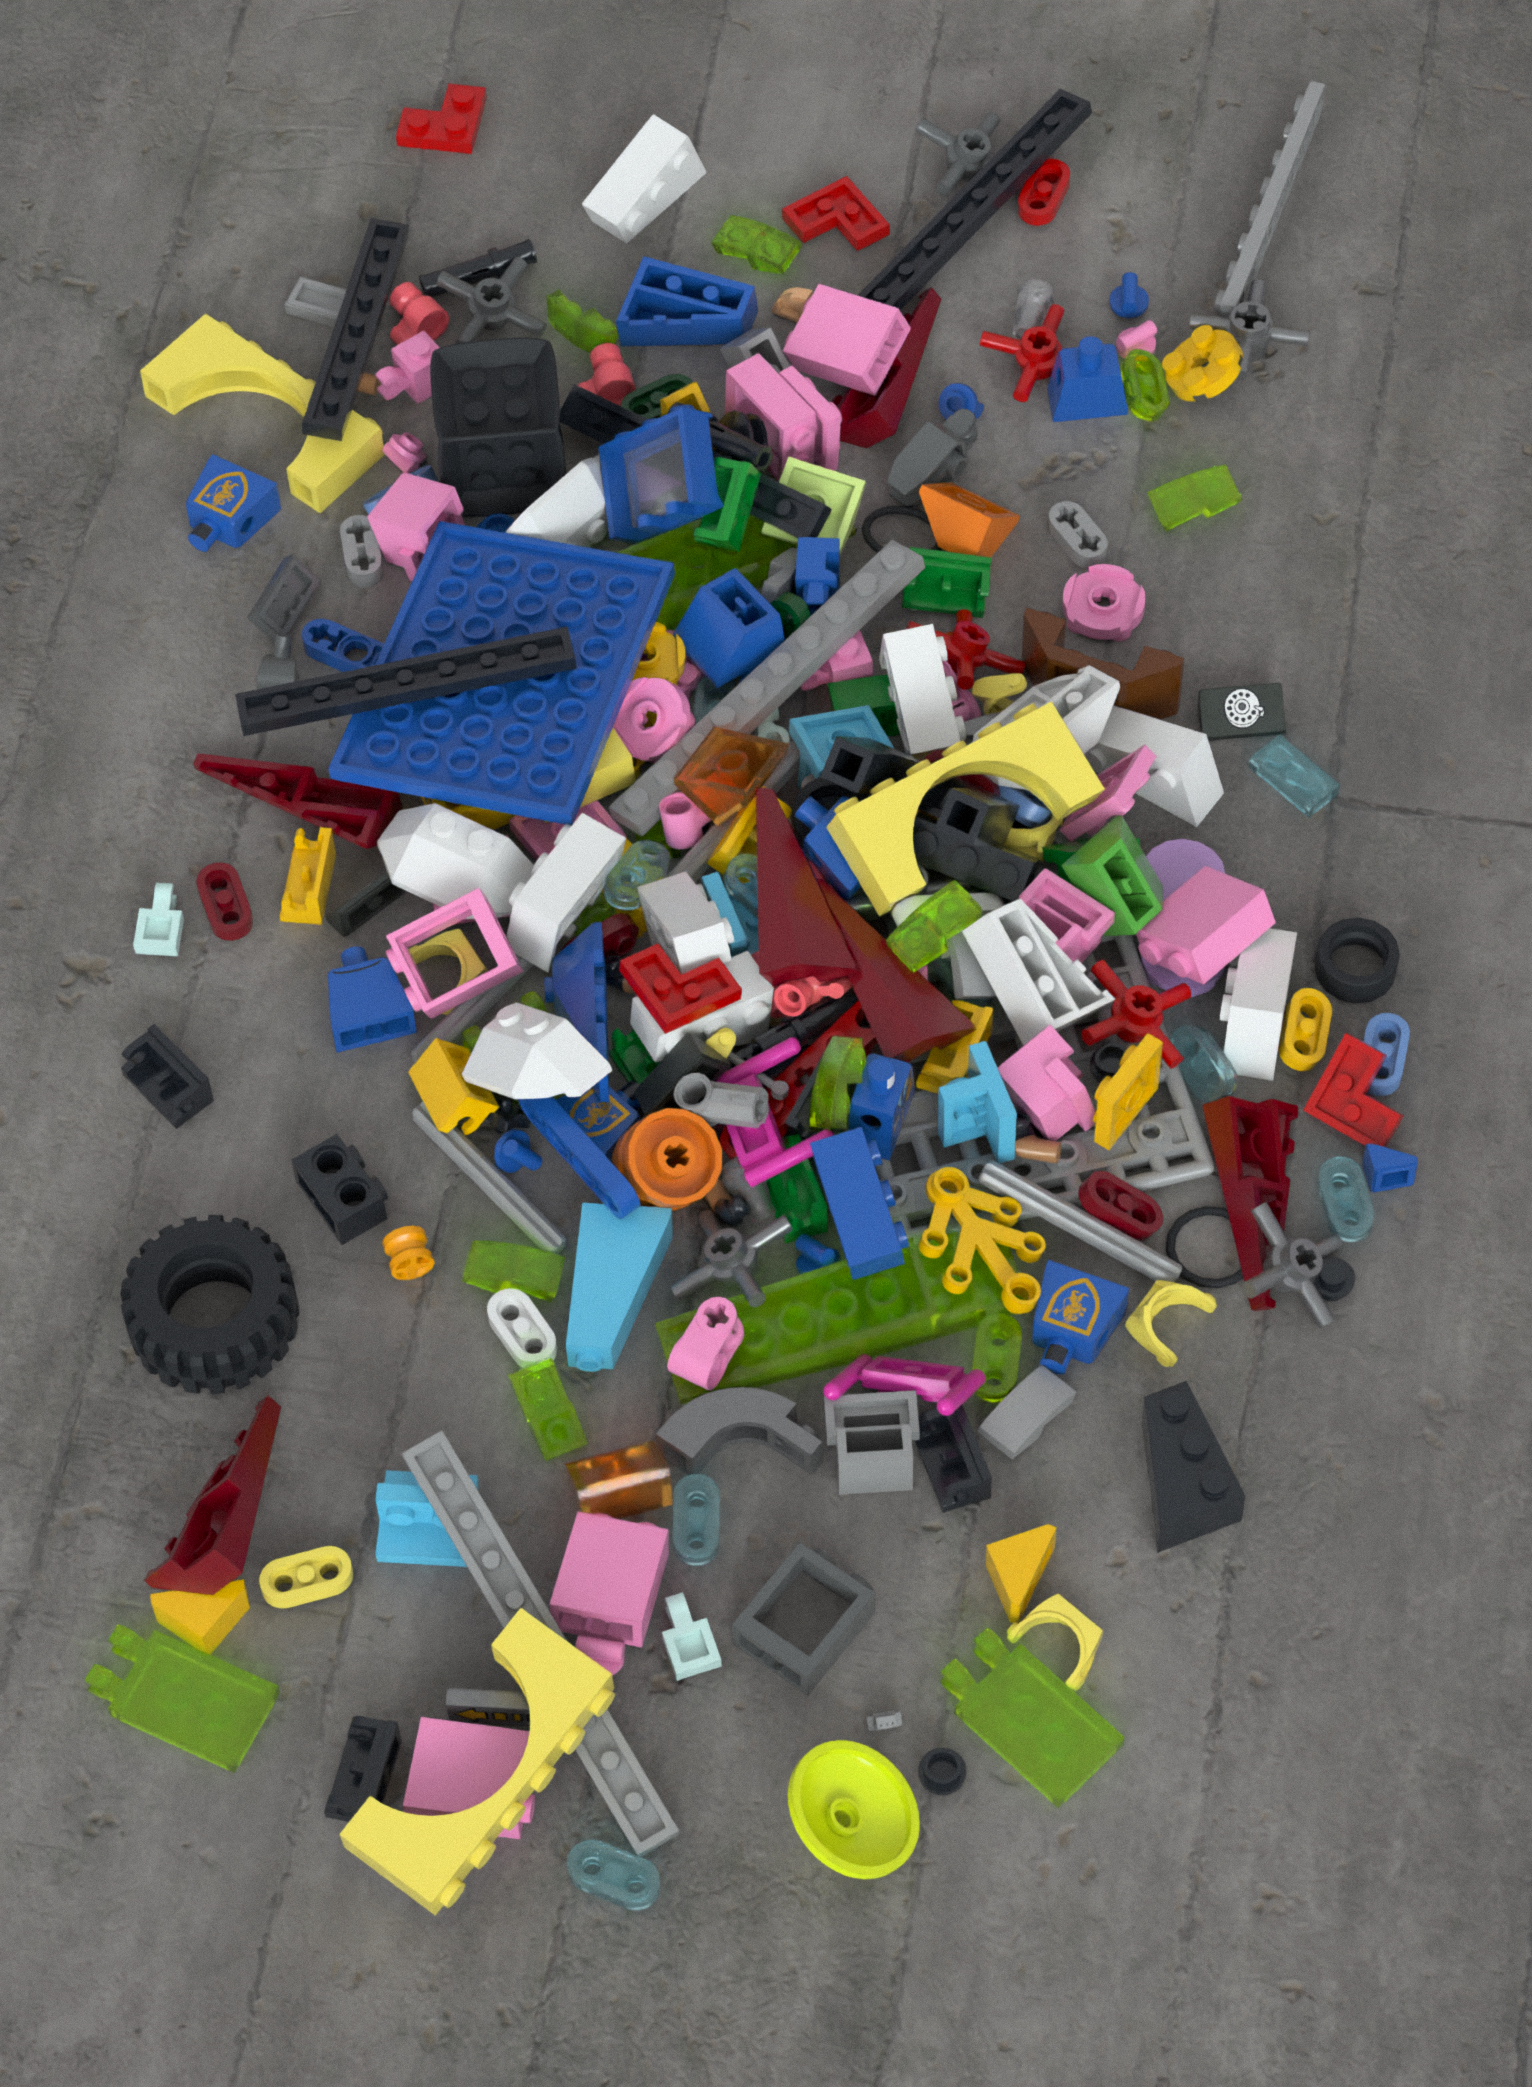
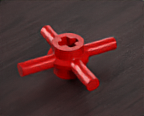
M1052 304L1042 326L1029 328L1023 333L1020 340L988 331H983L981 335L980 346L1015 355V359L1022 371L1013 392V398L1018 402H1026L1036 380L1046 379L1052 374L1057 354L1062 350V345L1056 336L1057 329L1065 312L1064 308L1060 305Z
M967 609L959 610L956 613V626L953 631L943 633L934 629L936 637L943 636L947 650L946 662L957 675V685L962 690H969L973 687L976 667L986 665L1008 674H1022L1024 671V661L987 648L990 642L989 634L982 627L972 623V613ZM909 621L906 629L923 625Z
M1105 960L1095 963L1090 971L1115 1000L1111 1006V1017L1082 1030L1083 1041L1091 1046L1116 1034L1124 1041L1138 1043L1148 1033L1163 1042L1161 1058L1170 1069L1179 1065L1184 1057L1160 1029L1163 1021L1162 1011L1190 999V987L1186 983H1181L1159 994L1152 988L1144 985H1135L1127 989Z

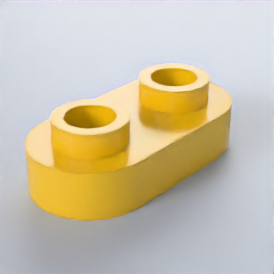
M1303 988L1298 990L1285 1007L1278 1051L1283 1062L1297 1071H1308L1314 1068L1322 1059L1326 1050L1332 1006L1328 998L1316 989ZM1301 1012L1306 1013L1309 1018H1305ZM1295 1048L1299 1049L1303 1053V1055L1300 1054Z

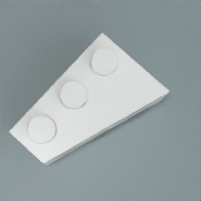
M653 114L583 201L582 205L593 223L627 244L707 172L689 137Z
M933 624L883 634L879 661L881 668L887 669L890 682L888 693L890 700L895 703L898 716L897 725L905 753L918 760H924L929 753L935 750H946L959 741H966L962 716L955 717L952 701H957L955 683L952 676L945 677L942 662L947 661V650L943 636L936 637Z
M1113 705L1099 742L1084 754L1092 769L1101 773L1138 748L1146 745L1156 755V758L1147 771L1150 774L1149 780L1135 793L1198 827L1224 794L1207 735Z
M581 813L572 826L569 824L563 826L556 837L555 848L550 854L545 852L541 854L532 869L531 874L533 876L527 883L519 882L509 898L512 911L507 939L515 954L547 973L550 971L557 943L562 936L571 939L577 930V926L573 922L587 904L590 906L594 904L620 864L626 841L624 836L584 813Z
M686 871L637 887L651 946L658 943L680 974H684L716 958H720L723 963L732 960L728 944L734 942V936L728 919L720 917L714 900L708 902L703 885L701 883L696 885Z
M1021 898L987 913L962 931L1023 1045H1026L1049 1025L1058 1032L1089 1017L1115 1000L1107 990L1101 992L1084 974L1087 968L1078 959L1073 962L1055 943L1058 940L1055 934Z
M1269 928L1230 962V966L1237 968L1229 967L1225 993L1232 995H1223L1220 1020L1228 1022L1221 1073L1273 1081L1297 932Z
M749 951L733 956L731 961L723 963L742 988L741 999L667 1034L662 1031L639 997L632 998L630 1024L655 1062L662 1061L687 1033L695 1035L705 1042L719 1029L728 1028L735 1033L736 1042L734 1046L751 1043L752 1038L768 1031L774 988L759 974V966Z

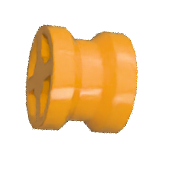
M413 1225L404 1226L393 1230L384 1237L382 1245L385 1254L391 1257L389 1267L394 1278L398 1280L415 1279L425 1275L433 1268L435 1262L431 1251L425 1248L428 1240L423 1228Z

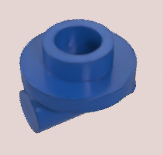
M1132 272L1123 274L1122 285L1116 287L1111 292L1109 299L1111 310L1116 315L1124 318H1135L1142 315L1149 305L1147 292L1138 286V276Z
M954 383L944 388L939 397V410L946 420L951 415H954V412L962 408L971 410L975 418H979L984 410V404L977 401V396L971 387L963 383Z
M519 1129L507 1131L499 1138L495 1145V1163L504 1172L513 1173L522 1166L535 1171L542 1165V1157L530 1149L529 1136Z
M806 1234L800 1235L797 1238L795 1246L801 1252V1255L796 1260V1267L800 1275L813 1280H822L831 1276L840 1266L841 1258L836 1249L827 1247Z

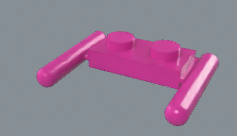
M790 1037L725 1071L716 1082L763 1088L757 1075L798 1054L801 1049L800 1043L796 1038ZM769 1103L766 1122L762 1123L758 1129L726 1125L740 1165L744 1168V1176L751 1187L812 1157L813 1153L810 1143L833 1136L834 1133L831 1130L825 1129L785 1149Z
M862 1354L824 1386L823 1393L827 1399L837 1400L859 1380L862 1381V1387L878 1389V1393L916 1390V1394L921 1395L922 1400L938 1402V1412L941 1415L949 1416L985 1383L986 1377L979 1369H973L968 1374H964V1367L877 1356L872 1360L869 1355Z

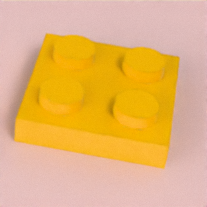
M1148 1033L1138 1046L1132 1044L1126 1050L1119 1064L1120 1069L1113 1077L1106 1076L1095 1092L1094 1099L1097 1100V1110L1093 1116V1122L1096 1123L1094 1142L1108 1151L1158 1089L1163 1042Z

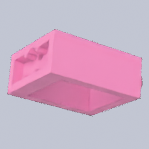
M759 353L726 370L725 414L736 410L745 414H755L761 418L767 431L768 447L772 449L770 452L773 453L772 461L767 470L780 481L788 456L814 464L816 412Z
M480 888L386 935L392 947L385 951L395 972L399 974L404 971L410 984L409 987L404 989L409 1002L415 1012L422 1009L431 1019L524 972L486 895ZM473 915L498 966L433 999L409 951V947Z

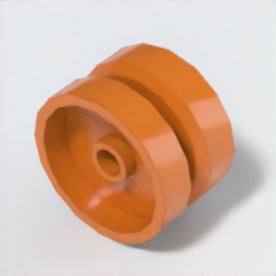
M666 1108L644 1117L619 1137L612 1153V1164L632 1185L640 1200V1206L672 1208V1212L702 1199L715 1186L722 1170V1148L716 1132L702 1117L686 1109Z

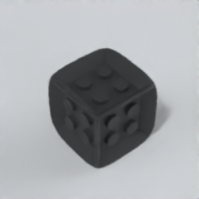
M518 337L462 342L447 345L433 351L430 378L434 423L439 439L438 468L440 483L455 487L464 509L461 516L477 517L490 516L497 513L505 515L523 513L566 475L563 435L559 422L560 402L557 366L552 344L549 340Z

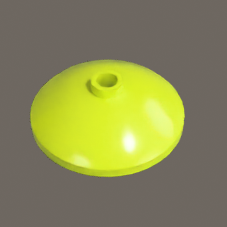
M835 1740L814 1747L796 1764L788 1786L790 1816L801 1840L817 1859L838 1873L858 1879H875L894 1872L909 1859L915 1849L919 1836V1811L914 1794L906 1779L885 1756L857 1742Z

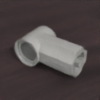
M691 1073L684 1076L677 1083L674 1090V1098L680 1108L702 1117L710 1127L719 1123L758 1129L762 1123L766 1122L769 1112V1094L761 1087L710 1081L703 1074ZM705 1097L700 1103L696 1104L701 1098Z

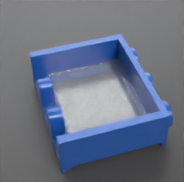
M678 405L672 407L670 413L660 418L645 420L642 422L641 427L633 431L618 433L614 436V440L598 447L609 539L640 545L724 507L717 492L708 420L712 418V413L695 410L692 405Z

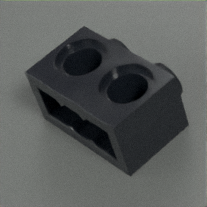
M338 1134L291 1160L296 1183L341 1245L387 1220L384 1201L388 1200V1195L384 1186L376 1176L371 1179L363 1170L365 1163L354 1145L346 1147ZM330 1169H339V1171L333 1174L324 1173ZM351 1201H363L356 1206L347 1205Z

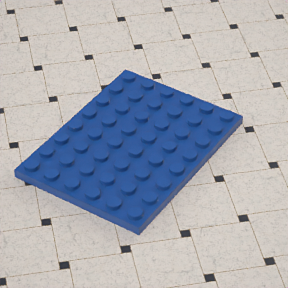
M439 521L375 665L568 627L577 669L352 714L328 768L330 778L572 826L674 578V563Z

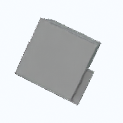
M916 1390L842 1395L833 1401L824 1396L827 1446L836 1445L839 1495L913 1490L912 1440H919L920 1438Z

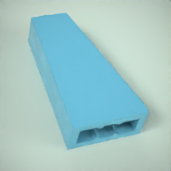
M582 1203L566 1338L568 1367H577L587 1372L614 1369L673 1238L672 1208L640 1206L623 1219H619L604 1204Z

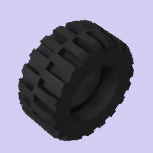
M208 1215V1220L197 1221L195 1216L183 1219L184 1225L173 1228L172 1224L159 1230L160 1237L154 1241L149 1238L139 1247L141 1257L134 1256L131 1258L126 1268L128 1278H125L121 1283L122 1314L136 1356H140L142 1365L150 1374L157 1375L159 1373L161 1382L170 1387H176L178 1383H182L184 1392L199 1394L201 1388H209L211 1394L225 1393L224 1387L236 1384L237 1389H241L250 1385L249 1378L256 1374L263 1378L273 1370L271 1361L275 1359L279 1362L289 1351L287 1341L295 1339L298 1329L296 1318L299 1316V1302L290 1264L286 1261L284 1251L278 1243L271 1242L270 1235L263 1229L254 1227L250 1231L248 1221L239 1218H233L231 1222H225L223 1215ZM212 1281L231 1282L251 1293L245 1308L236 1317L218 1326L209 1328L189 1327L169 1316L176 1301L189 1289L202 1283Z

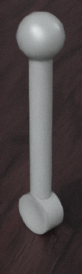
M732 1052L727 1057L736 1066L744 1062L743 1059ZM763 1073L757 1075L760 1082L771 1089L773 1098L782 1100L788 1096L789 1086L786 1082L774 1081Z

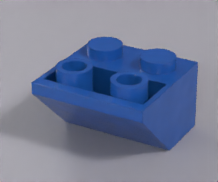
M736 568L700 587L673 633L675 638L677 634L682 639L686 656L716 688L761 664L785 641L780 614Z

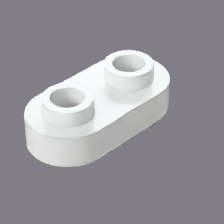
M503 1289L495 1293L487 1305L489 1324L514 1361L520 1367L527 1370H540L549 1366L557 1354L555 1334L531 1299L518 1289ZM510 1313L518 1315V1317L512 1321L504 1319V1317ZM531 1347H540L542 1349L536 1354L527 1352Z

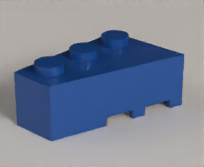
M643 256L616 320L621 346L727 344L749 331L753 326L758 314L755 286Z
M859 1127L811 1142L810 1146L817 1172L827 1197L852 1279L855 1280L905 1264L902 1249L909 1247L902 1221L893 1223L888 1208L896 1206L889 1181L879 1182L875 1167L883 1165L875 1139L866 1141L863 1129Z

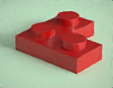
M448 83L441 111L404 107L396 133L397 146L472 154L487 99L486 87Z
M848 176L782 208V219L803 243L836 227L850 244L859 251L890 235V224Z
M657 943L620 960L619 971L665 1034L741 999L742 988L720 958L680 974Z
M1345 1033L1303 1111L1364 1146L1366 1144H1375L1387 1147L1404 1115L1366 1094L1387 1054L1355 1036Z

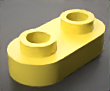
M324 1546L269 1562L261 1571L259 1584L262 1595L268 1604L276 1608H290L341 1594L352 1582L353 1568L351 1560L344 1550L335 1546ZM327 1571H336L338 1573L335 1578L330 1580L322 1577ZM282 1583L292 1584L291 1589L281 1592L277 1590L278 1586Z

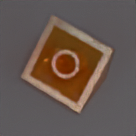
M714 726L674 777V784L719 827L750 804L756 796V789L762 788L789 752V743Z
M654 1440L565 1464L579 1512L589 1514L603 1513L614 1519H621L673 1505L669 1468Z

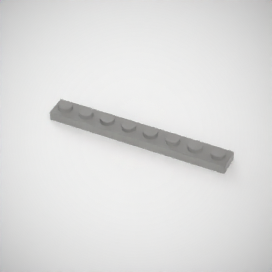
M1310 81L1305 95H1298L1293 110L1295 120L1293 123L1287 122L1282 138L1283 150L1276 149L1271 165L1272 177L1266 176L1262 183L1260 191L1262 202L1260 205L1254 204L1248 224L1251 229L1249 233L1243 232L1240 237L1237 249L1239 259L1238 261L1232 260L1230 262L1226 275V284L1228 286L1226 290L1220 289L1217 294L1214 312L1220 313L1219 317L1228 318L1234 307L1246 302L1248 299L1251 282L1256 279L1322 114L1325 84Z

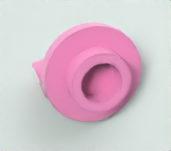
M1148 320L1137 327L1122 331L1116 339V349L1119 355L1133 362L1149 359L1156 349L1154 335L1157 334V328L1155 324Z
M406 432L402 435L393 434L389 442L382 449L383 453L402 472L408 474L419 469L420 463H423L426 458V454L422 450L424 447L423 443L412 434Z
M578 1635L575 1647L612 1673V1676L622 1668L625 1660V1642Z

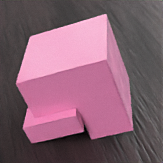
M405 472L399 476L367 516L385 561L404 567L411 582L439 521L465 525L461 516L464 509L455 487Z
M1046 868L1019 895V898L1058 938L1055 943L1073 962L1078 959L1082 963L1101 943V936L1114 923L1115 912Z
M1051 1025L1046 1027L997 1068L1012 1103L1021 1112L1026 1113L1030 1117L1031 1124L1046 1140L1057 1141L1077 1123L1085 1132L1096 1123L1093 1122L1095 1109L1087 1089L1079 1081L1083 1074L1068 1058L1074 1051Z

